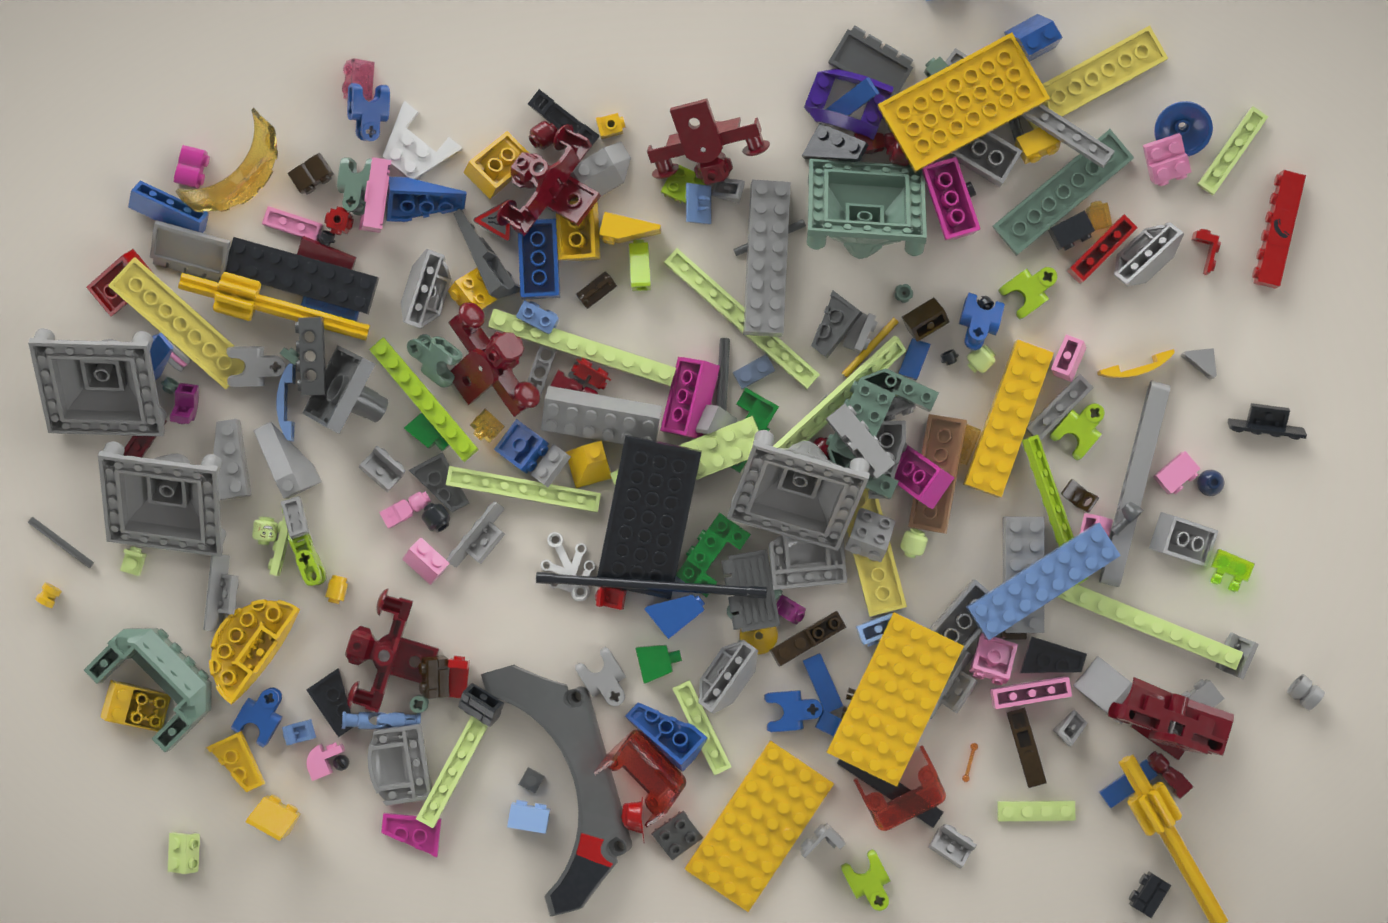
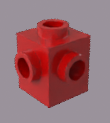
M337 206L336 209L331 208L330 213H326L324 223H326L330 233L341 236L342 233L348 234L349 230L352 229L354 219H352L353 216L347 210ZM337 216L341 218L339 223H335Z

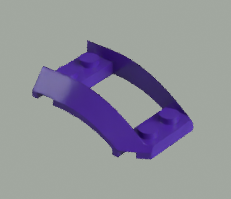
M839 69L819 71L816 74L804 108L817 123L822 122L857 134L860 133L873 140L883 117L877 105L890 98L894 87L870 78L879 94L867 102L861 120L841 113L825 110L824 106L835 79L859 84L868 77Z

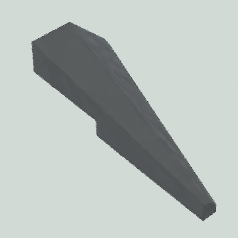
M458 209L453 214L489 295L500 299L520 292V285L514 283L511 273L506 271L500 262L501 260L484 238L477 235L474 225L469 223L464 212Z

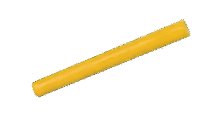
M893 317L868 344L867 349H863L842 374L848 378L899 321Z

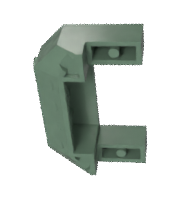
M885 368L861 377L858 382L854 381L850 392H853L850 400L846 398L844 404L847 407L851 405L857 413L855 415L860 422L862 420L869 427L868 432L872 436H877L894 396L930 412L939 392ZM836 432L834 435L830 433L826 444L829 445L827 452L831 462L843 468H849L850 462L856 457ZM882 474L874 481L869 475L865 489L890 500L899 481L885 474Z
M123 629L107 643L108 646L84 671L96 684L103 683L126 659L132 658L178 704L173 709L177 714L152 738L164 752H168L211 710V681L208 679L209 675L204 670H199L195 666L196 662L190 656L186 657L181 652L182 648L176 642L172 643L168 639L169 635L163 629Z

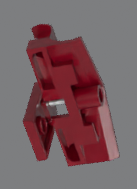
M1133 677L1130 693L1122 704L1112 702L1108 709V717L1150 730L1148 738L1157 743L1183 751L1202 754L1213 753L1220 756L1224 755L1234 721V714L1190 700V698L1168 692L1136 677ZM1175 724L1183 727L1181 736L1173 734Z

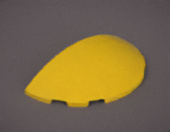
M256 600L243 608H237L234 614L228 615L220 624L211 643L212 653L211 660H209V669L217 685L216 689L231 705L249 689L274 658L300 611L298 607L282 600Z

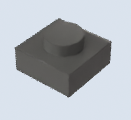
M528 767L518 785L536 793L545 776Z

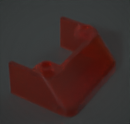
M633 730L604 757L593 772L597 775L607 767L611 771H618L623 767L648 793L645 797V805L652 813L645 823L646 827H649L667 814L686 786L685 776L640 730Z
M923 745L919 747V750L927 765L918 772V780L921 786L889 802H886L883 795L878 792L865 795L858 779H854V783L879 830H891L941 805L945 801L946 792Z

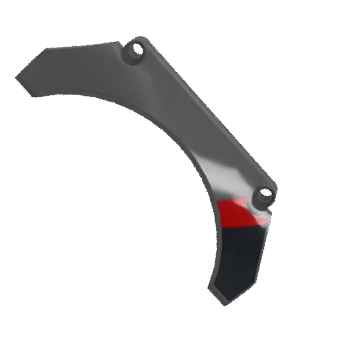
M515 664L483 673L481 677L485 691L497 699L518 707L536 720L553 738L570 768L578 801L576 840L565 870L544 898L550 916L579 910L585 906L602 881L618 863L617 856L623 855L632 847L629 830L622 822L621 802L589 691L583 686L568 690L567 684L539 676ZM576 692L581 694V701L576 698ZM618 841L624 844V849L618 846Z

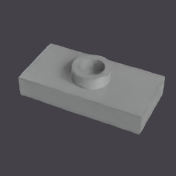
M297 496L281 501L289 537L294 539L310 534L301 497Z

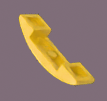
M1172 349L1152 355L1154 363L1123 372L1120 371L1119 365L1099 370L1097 374L1107 378L1138 376L1161 366L1172 357L1175 351Z

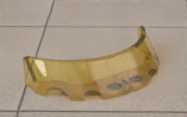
M255 108L251 110L254 119L253 141L241 165L231 175L214 185L200 189H177L175 191L180 199L194 211L219 210L223 212L230 210V207L240 203L244 204L252 199L270 179L275 159L277 160L278 157L276 131Z

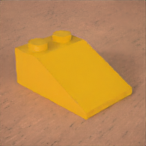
M506 131L471 159L463 173L491 199L512 180L511 166L522 152H529Z
M604 212L599 236L605 244H620L661 234V225Z
M271 794V796L267 795L261 800L245 822L280 841L291 833L301 813L297 812L298 808L291 804L285 805L280 802L281 799Z

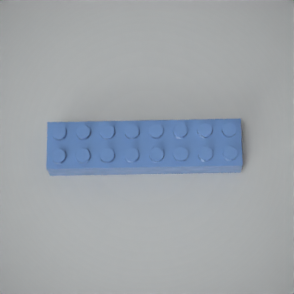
M1095 523L969 604L966 608L985 638L990 640L1121 555L1101 524Z

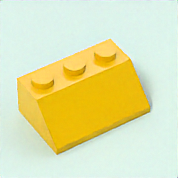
M570 201V204H576L578 201ZM596 202L579 227L556 213L558 260H601L598 202Z

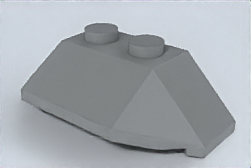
M618 142L604 147L579 162L570 176L603 196L624 183L631 157L622 142Z
M1171 222L1144 229L1117 254L1114 275L1127 286L1147 283L1174 258L1184 233Z
M426 249L413 264L401 300L404 323L422 328L440 316L451 282V275L443 254Z
M745 640L722 647L700 678L699 704L714 714L734 703L755 673L758 650Z

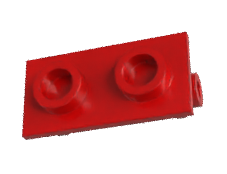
M582 358V360L575 359L579 363L572 366L571 371L573 374L584 381L590 375L588 383L599 390H604L607 386L606 379L611 381L608 377L609 373L600 367L598 370L591 367L593 363L585 358Z

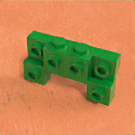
M745 388L736 403L737 406L749 412L746 418L754 417L759 431L770 430L767 426L779 408L778 405L748 388ZM747 460L730 468L740 473Z
M719 512L708 530L705 531L703 529L696 538L699 540L696 547L692 545L686 553L689 557L676 576L685 583L716 585L717 581L706 574L708 568L727 542L741 550L751 534ZM701 593V594L704 595L706 598H707L708 595H709V594H703V593Z

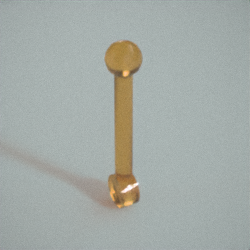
M976 743L970 745L971 753L965 775L962 777L964 782L970 780L969 772L975 750L978 749V744Z

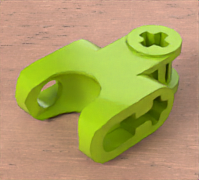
M1045 267L1032 276L1029 270L1025 269L1001 286L998 291L1002 296H1006L1014 291L1023 295L1024 304L1016 312V316L1020 320L1049 300L1044 291L1057 281V273L1053 268ZM1043 273H1045V275H1051V277L1049 278L1050 282L1048 280H1043Z
M1094 403L1086 406L1080 414L1072 409L1052 431L1050 439L1058 441L1067 433L1074 435L1077 439V447L1072 452V456L1077 461L1082 459L1102 435L1095 427L1105 415L1104 408ZM1097 409L1096 414L1098 416L1091 417L1090 415L1092 413L1090 412V410Z
M310 534L291 539L288 535L290 546L295 553L296 563L304 582L308 586L323 584L327 579L326 572L318 553L315 551ZM309 555L310 559H308V562H306L305 559ZM314 571H315L316 576H317L315 580L313 579V576H312V573H313Z
M872 849L867 853L870 868L866 873L858 874L854 872L848 863L841 865V870L856 899L866 895L871 907L877 911H882L889 904V898L883 885L891 882L876 851ZM878 895L880 898L884 897L880 905L878 902L874 903L876 901L875 897Z

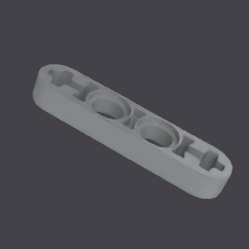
M543 345L539 346L527 381L533 385L534 382H531L532 378L542 382L541 386L537 384L536 387L540 396L542 395L557 350ZM543 350L551 352L552 355L549 360L541 358L540 355ZM539 367L545 370L543 378H537L534 375V371Z

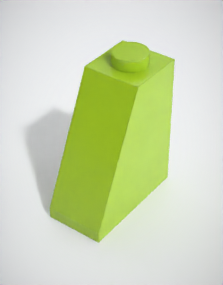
M642 239L633 240V243H629L632 291L651 290L648 242H644Z

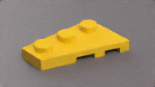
M242 731L206 747L209 752H212L218 758V762L228 769L231 776L245 792L265 784Z

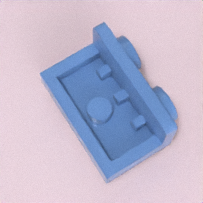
M524 300L516 318L550 334L559 322L557 314L550 310L545 311L539 308L540 306L533 301L527 302Z

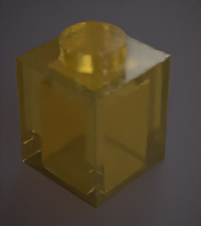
M1102 201L1090 203L1091 206L1086 208V213L1094 229L1100 230L1112 226L1108 202L1103 204Z

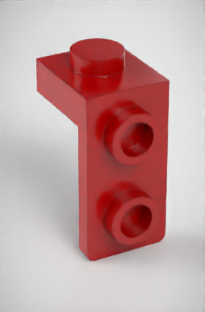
M1200 229L1193 233L1192 241L1210 245L1203 271L1204 275H1208L1211 271H1214L1216 266L1214 257L1215 253H1218L1220 249V236L1211 234L1210 230Z
M454 656V659L448 660V667H450L449 697L461 698L463 691L467 688L470 660H465V656Z

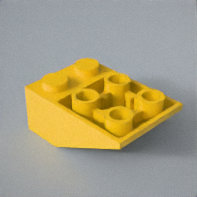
M110 680L100 717L108 722L159 732L163 728L171 697L167 693L130 683Z

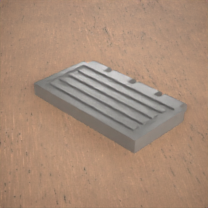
M156 221L153 228L150 258H153L154 265L166 268L168 263H170L169 269L185 273L186 268H188V274L203 278L206 273V279L219 282L221 275L226 270L230 240Z

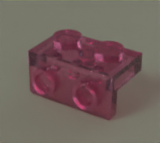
M355 58L346 61L343 67L345 82L342 85L344 99H348L349 85L357 83L363 87L365 100H372L375 62Z

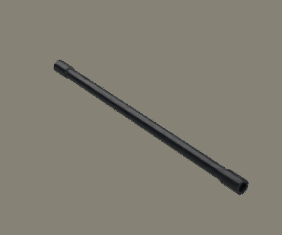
M547 572L536 573V583L568 584L767 598V587L759 586L745 587L563 575Z

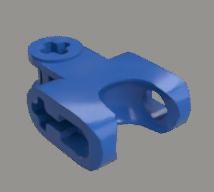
M351 83L348 87V119L356 120L355 132L360 140L375 141L380 135V122H387L389 119L390 89L387 85L377 86L374 98L368 102L363 96V87L360 84Z
M968 293L959 324L968 327L964 343L969 349L979 350L983 346L988 333L996 336L1004 311V303L996 301L992 309L984 310L977 304V295Z
M272 687L264 690L257 701L248 698L233 722L231 730L238 733L244 729L247 723L257 725L260 734L256 742L257 745L264 748L269 743L282 720V716L275 713L282 700L281 691ZM273 694L272 698L274 700L271 702L268 701L269 697L267 695Z
M801 690L764 694V700L767 703H777L781 705L784 711L781 719L770 721L767 724V731L802 730L804 729L803 720L816 719L822 714V705L818 700H801ZM810 704L818 707V710H815V714L807 711V708L811 706Z

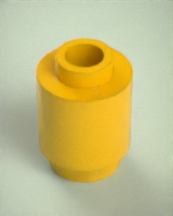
M332 575V578L329 579L325 595L326 598H329L328 602L339 604L340 601H344L348 583H346L347 578Z

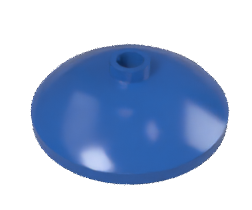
M1190 101L1176 102L1166 107L1159 114L1154 127L1156 141L1179 133L1182 136L1184 150L1188 156H1192L1204 149L1209 143L1213 132V123L1209 113L1201 105ZM1185 123V126L1179 127V124Z

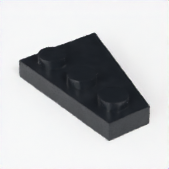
M1031 636L1020 673L1082 672L1087 654Z

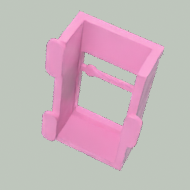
M372 157L370 176L366 184L364 202H366L365 213L360 217L359 230L380 233L382 230L389 182V168L392 160Z

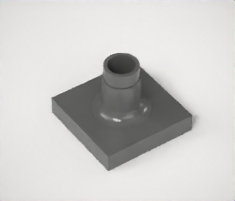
M337 345L326 366L327 393L325 395H311L303 414L339 434L351 412L373 422H378L386 412L388 399L365 386L376 364Z

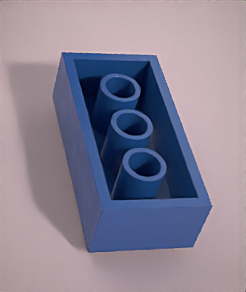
M539 219L535 221L525 236L518 233L520 297L522 300L560 298L556 219Z

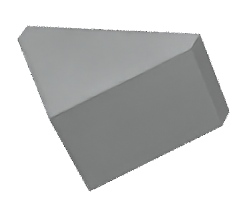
M726 178L724 181L714 183L711 195L739 204L745 181Z
M1214 348L1185 351L1180 355L1210 380L1216 377Z
M706 405L696 427V432L710 434L736 423L737 418L719 406Z
M1073 710L1053 731L1067 745L1072 746L1088 723Z

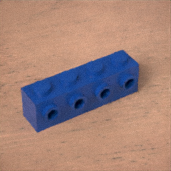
M141 180L130 193L128 208L155 221H161L203 233L206 230L209 213Z

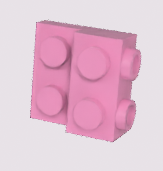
M1179 133L1143 145L1150 180L1155 185L1164 186L1171 179L1181 180L1186 178L1188 173H1191L1188 155L1185 153L1182 136Z
M981 633L969 672L973 673V677L977 679H984L986 677L992 679L991 682L993 684H1006L1010 678L1018 644L997 637L987 640L984 634Z

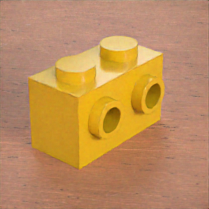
M1040 127L1016 137L1015 147L1022 150L1020 156L1025 164L1029 162L1035 163L1047 154L1049 156L1058 152L1061 144L1060 140Z

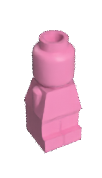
M426 491L423 493L417 492L410 496L408 501L403 499L379 513L387 528L390 529L412 517L413 511L419 512L424 509L431 500Z

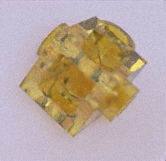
M486 408L470 424L475 430L473 434L481 441L484 438L488 443L496 438L505 427Z

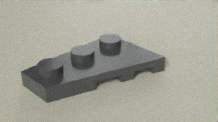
M834 290L831 292L830 302L825 308L822 323L819 324L811 345L826 358L831 355L862 315L859 309Z
M443 452L409 470L451 512L470 504L462 488L446 485L450 465Z

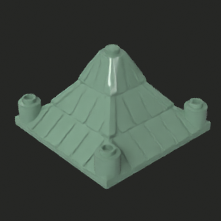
M809 159L808 231L806 243L810 248L819 250L825 247L826 238L829 236L843 243L847 251L858 259L873 255L882 246L905 241V252L911 256H918L924 252L927 241L925 178L922 169L914 172L911 165L901 166L884 163Z

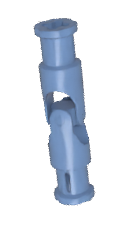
M343 711L342 729L346 727L385 729L421 723V713H417V715L405 714L404 712L389 714L383 712H359L358 714H349ZM377 716V725L371 724L369 719Z

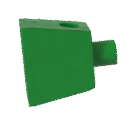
M422 412L404 427L407 432L429 449L436 444L443 452L450 446Z
M667 645L640 646L635 648L644 684L673 672L671 664L682 661L680 650L668 652Z

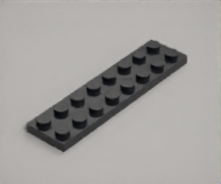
M233 237L225 270L227 273L259 281L261 285L368 315L379 281V277L236 237Z

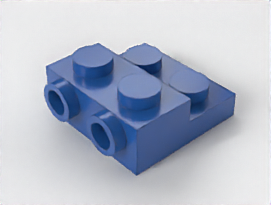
M516 419L494 450L527 474L528 471L531 472L536 468L537 459L548 452L547 446L549 443Z

